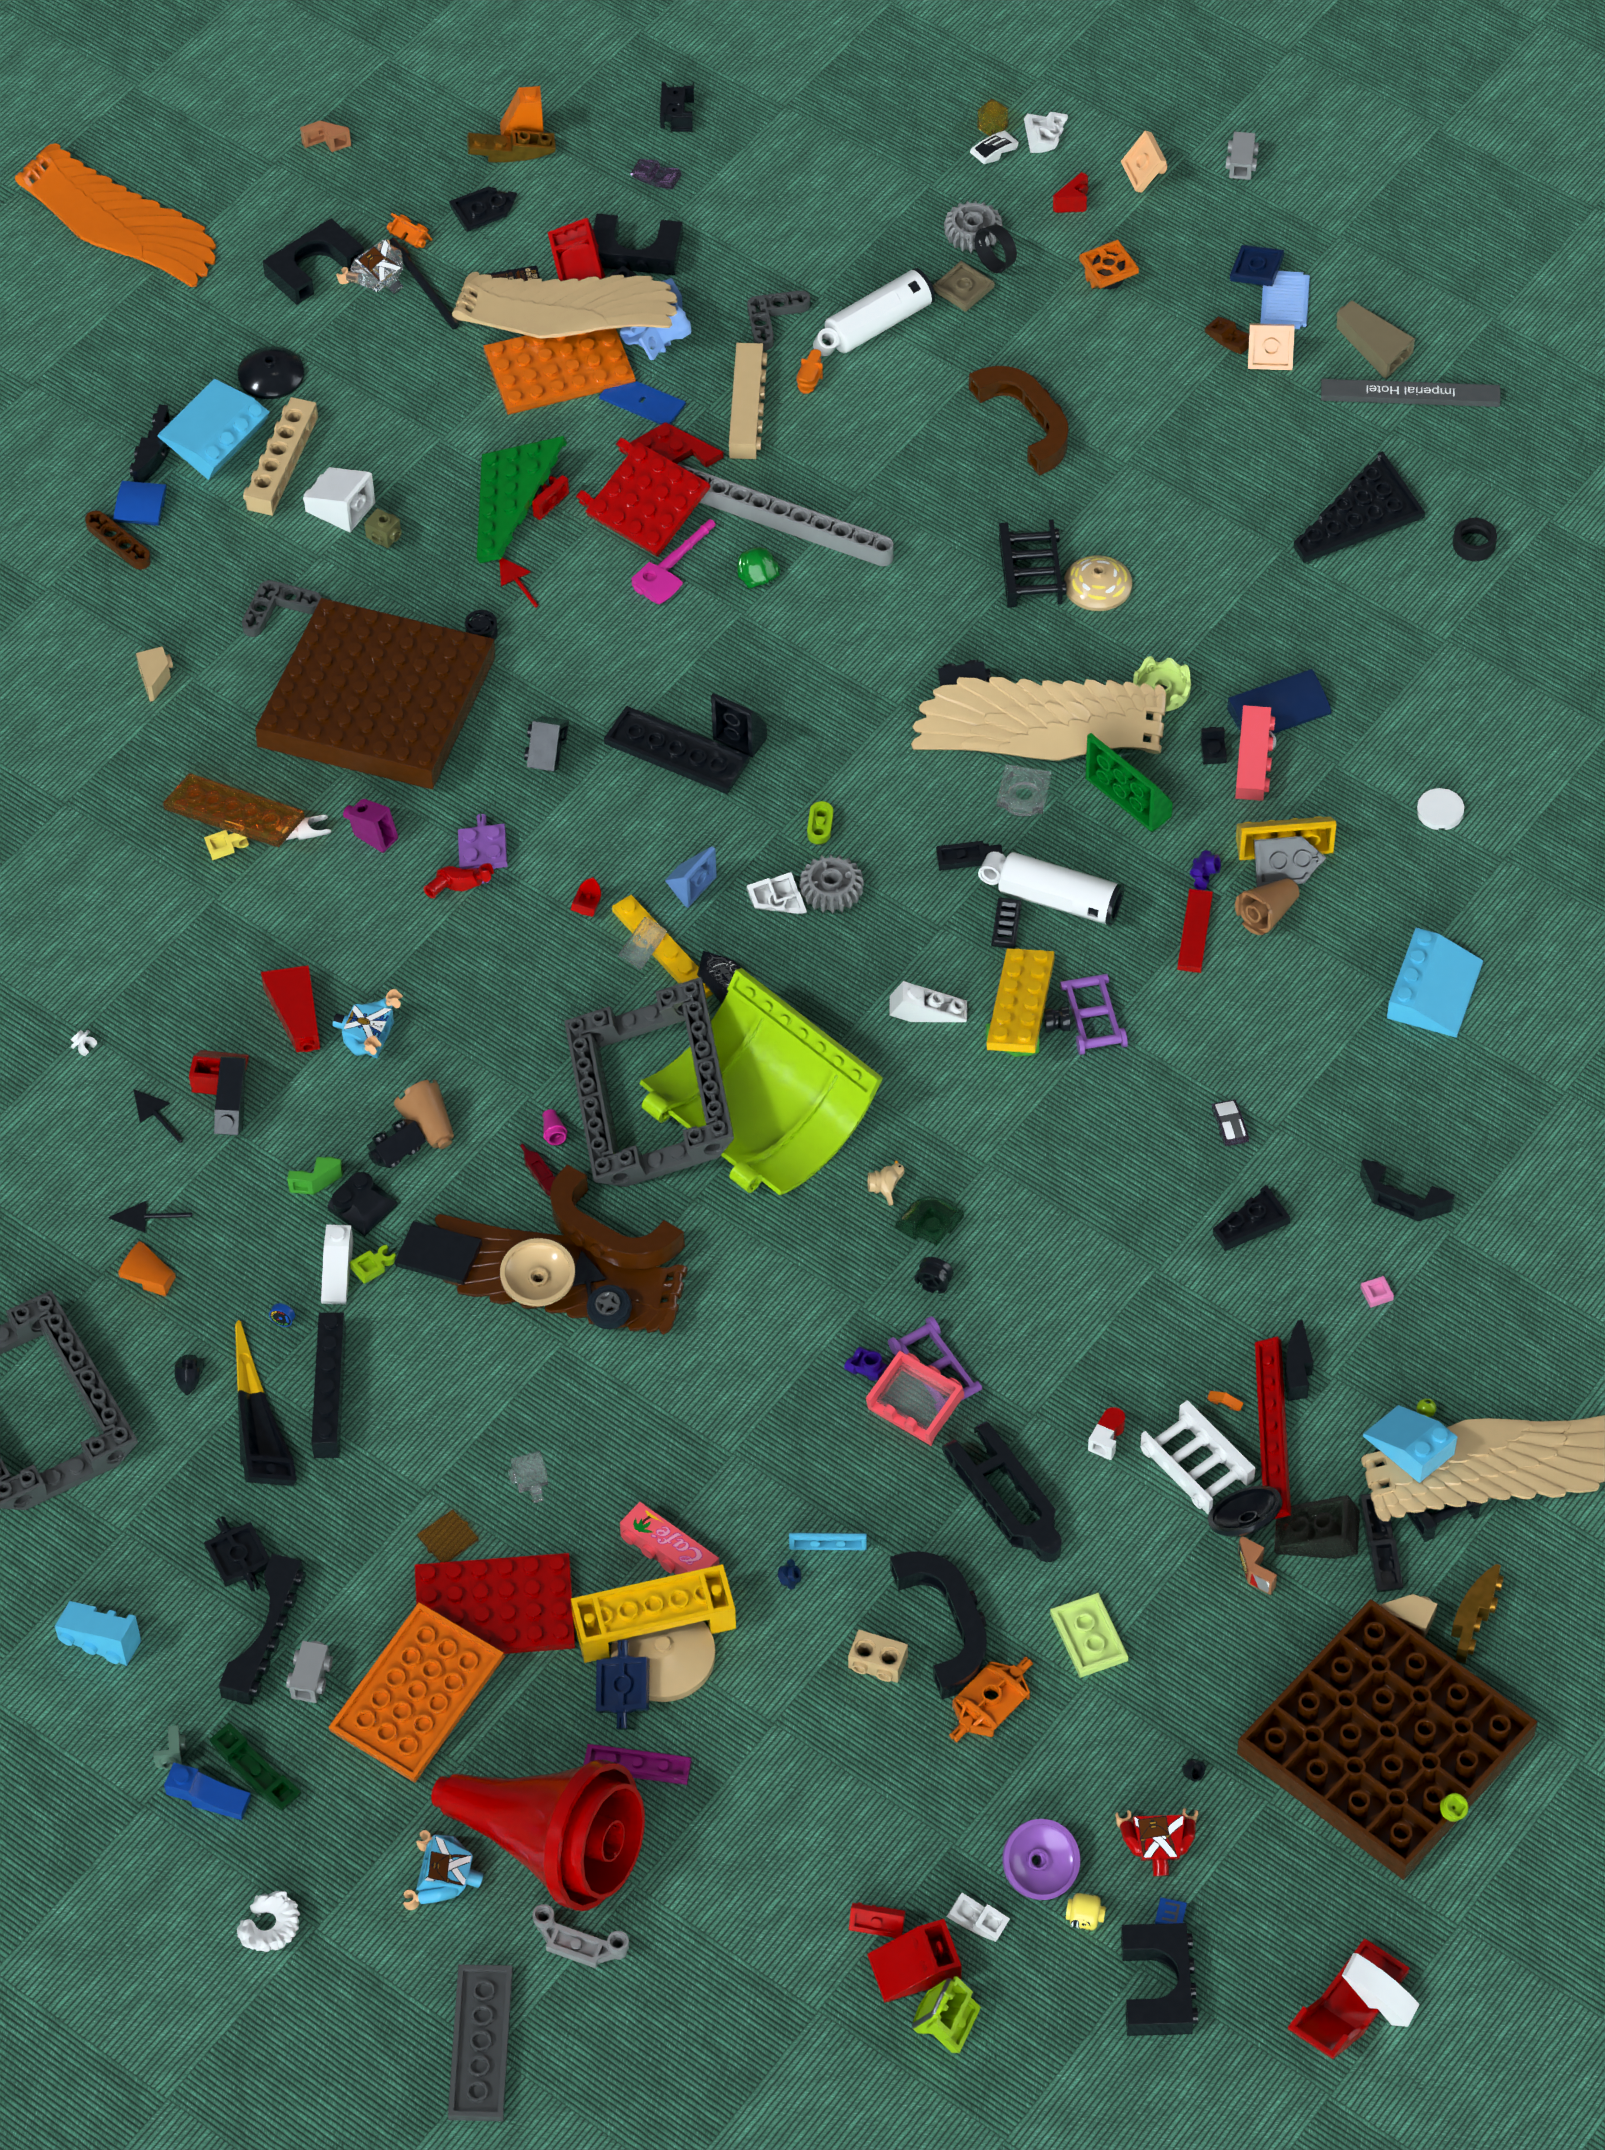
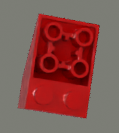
M945 1919L920 1925L867 1954L884 2003L932 1989L948 1978L953 1980L954 1976L961 1980L962 1965Z

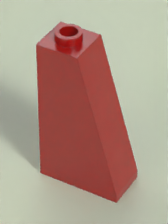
M309 965L261 972L263 989L295 1051L310 1052L320 1049Z

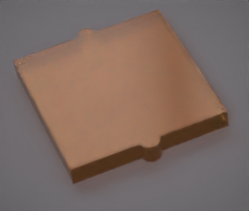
M451 1510L417 1534L420 1541L427 1547L428 1553H432L439 1562H449L479 1540L468 1527V1522H464L454 1510Z

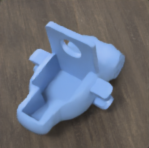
M672 305L676 307L677 314L668 316L672 321L670 328L623 327L620 329V336L627 345L638 344L643 347L649 359L654 360L658 353L666 352L665 346H670L672 340L683 339L691 334V323L687 319L685 311L677 305Z

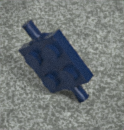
M618 1640V1656L610 1659H598L596 1663V1712L617 1714L616 1729L626 1730L627 1714L634 1711H649L650 1659L648 1657L629 1656V1641Z

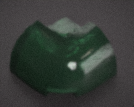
M935 1196L919 1197L910 1204L898 1219L895 1229L915 1240L921 1237L937 1246L947 1233H952L963 1219L964 1213L960 1208Z

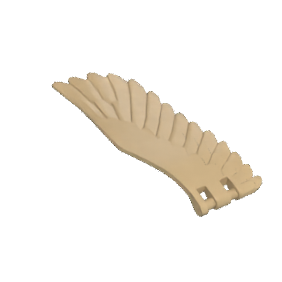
M472 272L466 277L461 289L462 292L459 294L456 302L457 307L452 312V316L460 321L490 326L535 338H557L623 327L670 328L672 321L668 316L677 314L676 307L670 304L677 303L678 300L675 293L670 292L671 287L669 284L662 281H653L651 276L625 278L624 275H612L600 280L598 277H588L580 281L574 278L560 281L559 279L547 281L531 279L524 281L521 278L512 280L502 277L492 278L491 275H479L478 272Z
M959 677L956 685H943L934 689L933 695L935 699L921 703L919 711L925 714L926 717L916 721L912 728L915 732L922 735L915 738L911 743L913 750L981 751L1040 760L1061 761L1086 755L1087 735L1092 733L1110 749H1140L1148 753L1160 754L1162 746L1159 744L1164 730L1162 716H1165L1166 692L1161 685H1156L1154 690L1145 683L1139 687L1131 682H1125L1121 685L1112 680H1107L1106 685L1086 679L1084 685L1070 680L1064 681L1063 684L1046 680L1042 682L1041 686L1027 679H1020L1017 683H1013L1003 677H990L989 682L977 678ZM1146 713L1153 715V720H1147ZM1143 735L1151 738L1150 743L1143 742Z
M1605 1415L1571 1421L1485 1418L1467 1419L1447 1427L1458 1437L1454 1455L1420 1483L1381 1451L1366 1454L1361 1458L1363 1467L1367 1470L1365 1476L1368 1488L1372 1489L1370 1496L1375 1513L1379 1519L1386 1522L1391 1520V1516L1396 1518L1404 1517L1406 1512L1419 1513L1424 1512L1426 1508L1441 1510L1444 1508V1504L1463 1507L1466 1506L1467 1501L1486 1503L1489 1498L1507 1500L1514 1496L1521 1499H1532L1536 1494L1555 1498L1564 1497L1566 1492H1593L1599 1489V1483L1605 1482ZM1381 1462L1385 1464L1384 1466L1376 1467ZM1389 1483V1487L1382 1488V1486Z

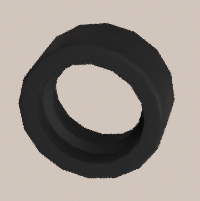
M1477 517L1462 520L1454 530L1453 548L1457 555L1465 560L1482 561L1494 553L1497 532L1495 527L1485 519ZM1469 533H1477L1486 537L1488 542L1483 545L1474 546L1464 542L1462 537Z

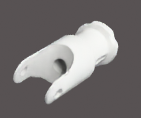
M328 816L305 817L295 819V822L286 824L275 823L279 844L285 840L295 838L303 840L331 833L330 829L314 830L309 826L314 822L327 819Z

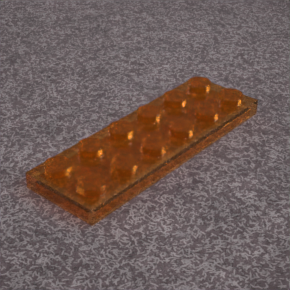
M191 773L184 778L163 802L164 809L278 848L305 818L303 810Z

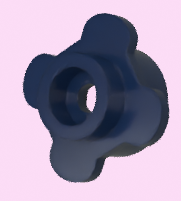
M793 1559L787 1560V1565L780 1566L778 1569L780 1583L783 1586H788L790 1590L795 1589V1584L801 1581V1571L798 1566H795Z

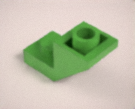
M317 1157L313 1173L303 1170L289 1171L287 1178L289 1192L314 1195L332 1184L343 1175L341 1159Z

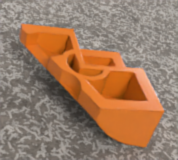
M140 1241L129 1252L118 1271L119 1277L140 1283L143 1290L163 1296L167 1295L176 1278L175 1273Z

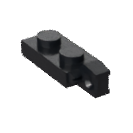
M983 841L937 846L936 854L939 871L982 866L987 854L990 852L1003 854L1002 845L989 846V844H985Z

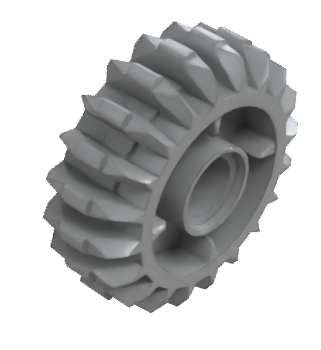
M967 201L965 205L959 203L957 207H952L951 212H947L944 221L945 235L949 243H953L954 248L960 247L962 252L968 249L970 253L976 250L974 239L979 229L991 225L1003 227L998 210H994L992 205L986 206L985 201L981 204H978L977 201L974 203ZM989 232V238L986 235L985 242L987 246H995L996 241H999L991 232Z
M830 854L829 858H824L821 855L819 861L813 859L811 865L806 864L805 871L801 873V895L806 899L807 905L812 904L814 910L820 907L823 913L826 910H830L833 914L836 909L843 912L844 907L851 909L852 903H857L859 897L862 896L864 886L862 872L858 869L856 863L851 864L849 858L842 860L841 855L837 858H833L832 854Z

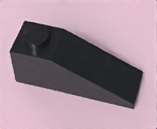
M220 1058L214 1134L239 1135L243 1131L246 1058Z

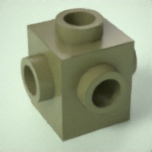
M378 508L364 522L366 538L372 540L377 545L389 548L401 536L400 519Z

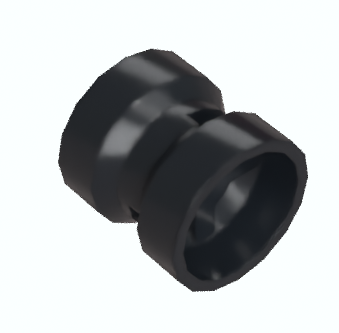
M1061 1007L1059 1010H1053L1052 1008L1044 1009L1046 1033L1054 1032L1058 1029L1063 1032L1070 1031L1069 1007Z

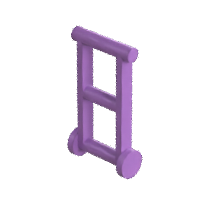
M1108 974L1060 982L1061 991L1066 990L1079 1033V1036H1076L1079 1055L1085 1054V1049L1118 1043L1121 1044L1122 1048L1128 1046L1126 1031L1124 1028H1118L1107 991L1106 983H1109ZM1099 985L1105 1005L1078 1009L1073 989ZM1108 1014L1113 1035L1087 1039L1081 1019Z
M932 1316L926 1318V1325L898 1340L894 1337L888 1339V1345L895 1356L899 1350L907 1355V1353H910L906 1348L908 1345L929 1335L944 1355V1357L930 1365L939 1371L951 1365L967 1386L963 1388L964 1399L982 1390L979 1381L973 1383L940 1338V1327ZM923 1383L937 1402L934 1406L939 1413L949 1398L943 1399L938 1391Z

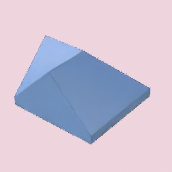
M711 846L681 863L665 879V882L687 908L717 877L715 848Z

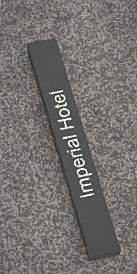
M1321 379V401L1500 407V385Z

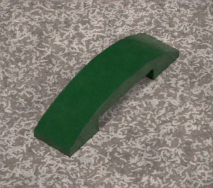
M227 1723L210 1738L211 1744L235 1772L277 1809L283 1811L301 1795V1791L284 1775L280 1776L247 1744V1739L232 1724Z

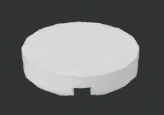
M1431 789L1423 793L1418 800V818L1425 826L1434 830H1439V828H1445V830L1452 829L1463 819V801L1457 793L1449 789Z

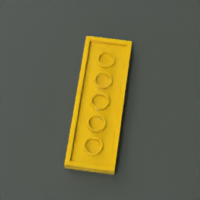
M1007 948L986 1042L987 1050L1036 1052L1055 960V951Z

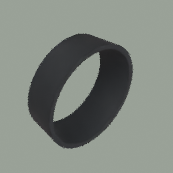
M991 225L976 232L974 239L975 249L979 259L988 270L993 273H1002L1016 261V246L1013 238L1005 228L1000 225ZM989 232L994 234L1001 243L1005 253V263L995 256L990 245H986L985 238L986 235L989 238Z

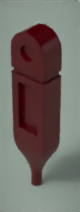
M521 1144L520 1147L524 1153L526 1167L545 1194L550 1196L555 1176H553L537 1152L530 1151L524 1144Z

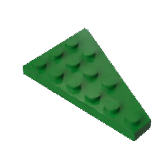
M564 436L482 454L477 560L479 563L502 558L507 545L513 539L512 533L516 526L521 525L527 515L539 486L544 485L551 473V468L558 461L557 455L562 446L567 445Z

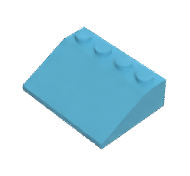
M213 379L158 434V437L209 480L264 425L270 412L253 397Z
M1415 928L1389 1000L1387 1019L1457 1038L1483 960L1438 933Z

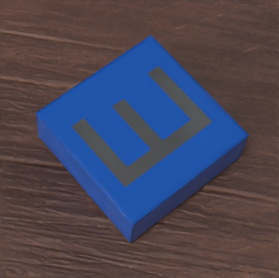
M1160 1897L1155 1924L1183 1923L1187 1903Z

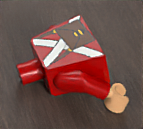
M1185 1808L1182 1811V1815L1134 1816L1132 1818L1131 1812L1127 1810V1818H1120L1118 1812L1115 1816L1123 1841L1132 1854L1140 1857L1141 1861H1152L1153 1876L1162 1877L1169 1876L1168 1861L1179 1860L1180 1856L1186 1854L1193 1843L1198 1817L1197 1810H1195L1194 1816H1188L1185 1813Z

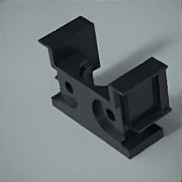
M662 82L660 128L665 129V122H671V132L693 133L692 112L684 111L685 103H694V82L693 86L674 87V85L673 87H668L666 82Z

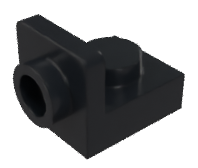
M1224 727L1201 729L1200 745L1203 765L1227 762Z

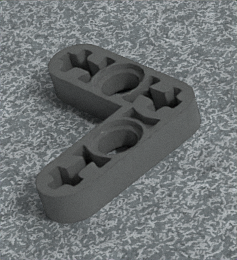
M792 291L751 297L747 302V310L754 343H763V351L771 349L774 345V334L770 317L806 312L810 308V295L805 291ZM775 302L784 303L781 307H776L773 304ZM755 306H759L760 312L756 313ZM765 321L766 324L763 326H758L755 324V322ZM761 334H765V341H762Z
M273 580L264 581L260 584L242 619L243 632L249 637L260 635L275 606L313 614L322 597L318 592ZM289 594L297 596L294 600L285 599ZM261 605L267 607V609L262 612L255 610L256 607Z

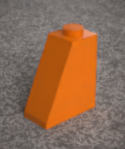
M540 86L518 88L500 122L501 135L511 136L512 130L544 132Z

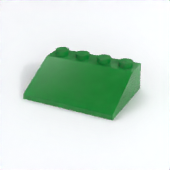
M1092 733L1087 735L1085 779L1150 832L1156 830L1172 817L1173 802L1168 796Z

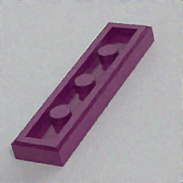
M587 1744L583 1765L595 1760H607L625 1766L633 1778L688 1785L692 1757Z

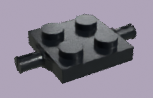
M224 1516L221 1517V1521L220 1518L216 1519L215 1523L221 1532L216 1537L205 1541L204 1547L224 1586L227 1587L236 1582L246 1580L251 1591H255V1588L258 1590L261 1585L258 1583L255 1575L266 1570L270 1558L252 1523L249 1522L239 1527L230 1528Z

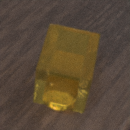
M990 99L978 110L977 128L987 135L991 136L1008 127V108L994 99Z

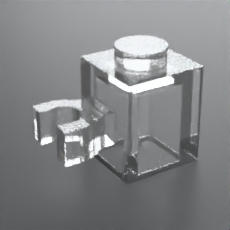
M537 1451L512 1458V1469L508 1470L511 1484L517 1485L519 1493L530 1490L533 1503L543 1501L541 1487L548 1485V1476L541 1452Z

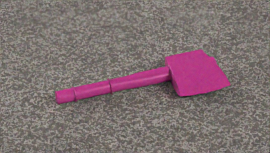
M709 519L704 525H701L692 536L658 565L648 562L631 578L634 590L659 605L674 595L683 582L668 572V570L686 552L692 549L698 541L706 534H709V531L716 526L715 522Z

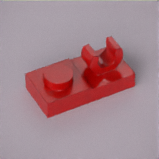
M561 475L556 479L550 476L549 484L551 486L546 484L541 486L542 493L536 495L532 501L533 516L539 520L544 518L569 494L567 477Z
M861 1902L852 1903L849 1930L897 1938L903 1935L906 1911L880 1906L876 1907V1905H864Z

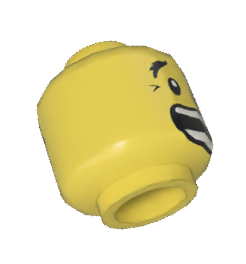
M1076 1893L1073 1899L1069 1898L1066 1920H1070V1925L1073 1928L1092 1931L1097 1928L1098 1922L1104 1923L1106 1907L1101 1906L1099 1896Z

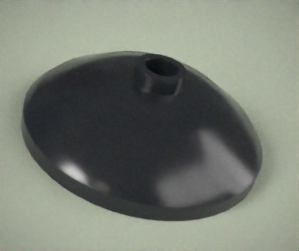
M271 346L257 349L249 353L238 367V380L243 390L260 399H278L287 396L300 386L304 378V366L299 356L282 347Z
M1262 1485L1237 1490L1225 1496L1213 1506L1208 1515L1209 1526L1215 1533L1227 1537L1246 1536L1256 1533L1266 1527L1278 1515L1282 1507L1281 1495L1275 1488Z

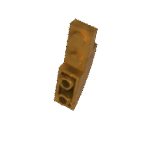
M512 130L511 136L468 133L467 135L468 154L487 156L488 162L525 161L546 156L556 150L554 133Z
M1495 1564L1480 1576L1468 1590L1458 1608L1451 1636L1460 1638L1455 1661L1466 1663L1468 1654L1473 1655L1476 1645V1639H1472L1473 1633H1479L1481 1622L1488 1621L1490 1612L1495 1613L1498 1598L1494 1597L1495 1590L1501 1591L1504 1576L1499 1575L1501 1565Z

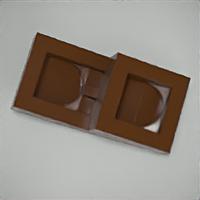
M1218 316L1204 328L1211 338L1233 352L1242 354L1249 348V334L1237 330L1236 324L1233 321Z

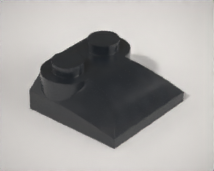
M357 1172L333 1193L327 1206L328 1211L346 1224L351 1225L353 1229L365 1237L398 1205V1202L376 1185L368 1173Z

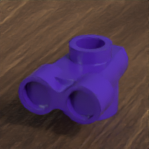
M1204 850L1198 858L1193 859L1190 875L1195 879L1194 887L1197 890H1205L1209 883L1210 874H1218L1220 872L1221 860L1219 855H1212L1211 851Z
M858 1347L853 1357L848 1358L844 1365L846 1371L855 1375L857 1373L862 1374L871 1381H878L888 1367L887 1364L882 1362V1357L878 1352L869 1351L863 1347Z

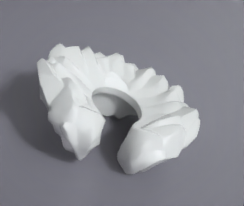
M274 1891L270 1894L264 1893L255 1896L254 1903L250 1905L251 1912L257 1917H260L261 1913H271L276 1917V1923L271 1929L263 1931L258 1929L252 1920H241L240 1925L237 1927V1935L243 1946L263 1952L282 1949L286 1943H290L292 1938L295 1937L296 1931L299 1929L298 1916H300V1912L297 1910V1903L287 1897L286 1891Z

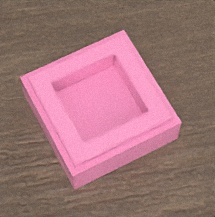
M1384 1276L1361 1283L1360 1288L1370 1308L1393 1301L1394 1295Z

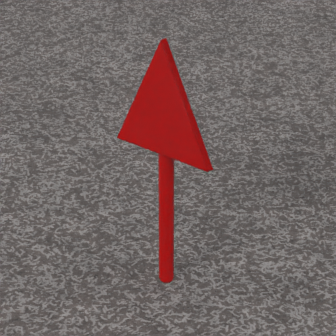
M504 558L499 559L501 587L515 580L532 605L537 608V602L519 579L531 573V571Z

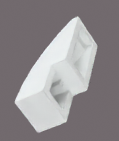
M1353 1953L1342 1974L1344 1979L1369 2008L1378 2009L1391 2025L1408 2027L1420 2004L1387 1973L1361 1955Z

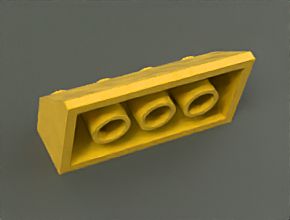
M1317 816L1303 819L1293 818L1290 820L1238 823L1236 843L1239 860L1255 859L1254 839L1302 836L1322 854L1333 853L1336 821L1331 816Z

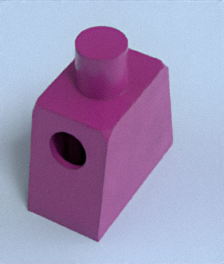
M361 799L355 806L348 805L344 809L343 817L350 820L354 835L380 852L384 853L398 839L389 807L367 799Z

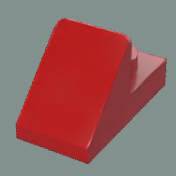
M1081 172L1053 195L1054 212H1085L1087 210V196L1085 194L1088 191V176Z

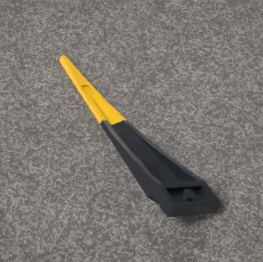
M238 1320L235 1324L240 1463L243 1464L245 1481L248 1483L293 1486L297 1481L294 1460L270 1409L241 1321Z

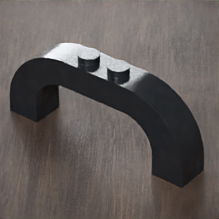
M920 1551L905 1552L891 1556L890 1571L898 1591L913 1586L926 1585L941 1592L947 1601L964 1643V1648L955 1658L933 1665V1679L941 1699L957 1695L983 1670L986 1661L987 1638L984 1627L987 1625L983 1612H978L976 1605H978L974 1590L969 1591L961 1572L951 1562L941 1556Z

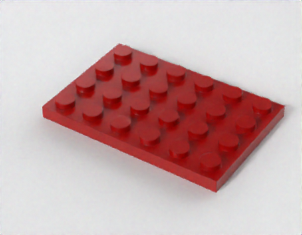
M569 1553L415 1564L416 1605L420 1602L504 1654L575 1649Z

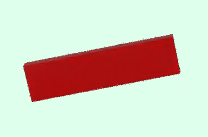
M1189 889L1177 970L1201 973L1213 891Z

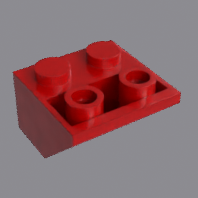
M200 1050L193 1056L189 1072L191 1091L194 1093L216 1095L220 1058H246V1072L249 1056L246 1054Z

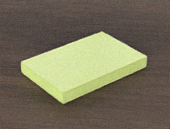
M1099 1593L1050 1609L1052 1619L1080 1678L1128 1661L1126 1650Z

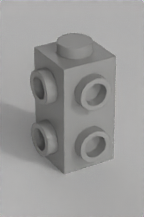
M1234 132L1233 140H1229L1227 153H1231V156L1226 158V169H1230L1229 178L1251 180V173L1256 171L1257 158H1253V155L1258 156L1259 143L1255 142V133Z
M302 1641L300 1650L295 1651L293 1659L295 1668L293 1673L290 1672L288 1674L286 1687L290 1689L291 1699L317 1703L319 1694L324 1693L326 1687L325 1673L326 1671L330 1672L333 1662V1656L329 1655L328 1645H324L319 1641Z

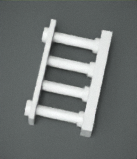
M1188 1400L1180 1405L1179 1421L1153 1439L1146 1431L1141 1434L1140 1447L1145 1456L1151 1457L1191 1497L1194 1505L1199 1509L1202 1508L1208 1515L1213 1506L1212 1497L1235 1480H1241L1246 1486L1254 1481L1255 1467ZM1184 1429H1190L1196 1435V1438L1170 1456L1161 1447ZM1207 1446L1213 1452V1455L1187 1473L1178 1464L1199 1447ZM1224 1463L1230 1469V1472L1204 1490L1195 1481L1216 1464Z

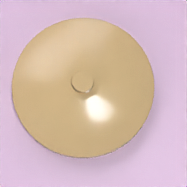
M704 1621L621 1639V1641H629V1656L648 1657L650 1659L649 1701L670 1702L691 1695L708 1680L714 1667L715 1643L712 1633ZM612 1641L611 1658L618 1656L617 1641Z

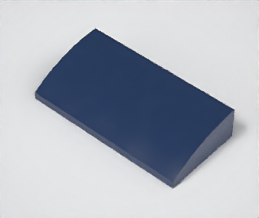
M1312 669L1229 697L1227 710L1240 732L1243 705L1271 707V716L1275 717L1274 731H1271L1273 734L1331 714V708L1326 695Z

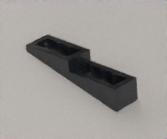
M1362 1494L1358 1502L1377 1592L1403 1590L1396 1540L1393 1538L1391 1520L1386 1522L1379 1519L1375 1513L1371 1494Z

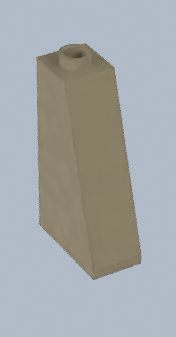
M1351 300L1345 307L1342 306L1338 310L1336 328L1385 379L1413 354L1415 338Z

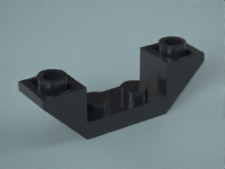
M1363 1158L1360 1177L1372 1203L1416 1221H1422L1452 1211L1455 1195L1446 1189L1432 1186L1425 1200L1419 1199L1416 1195L1404 1193L1391 1185H1384L1386 1167L1376 1161H1369Z

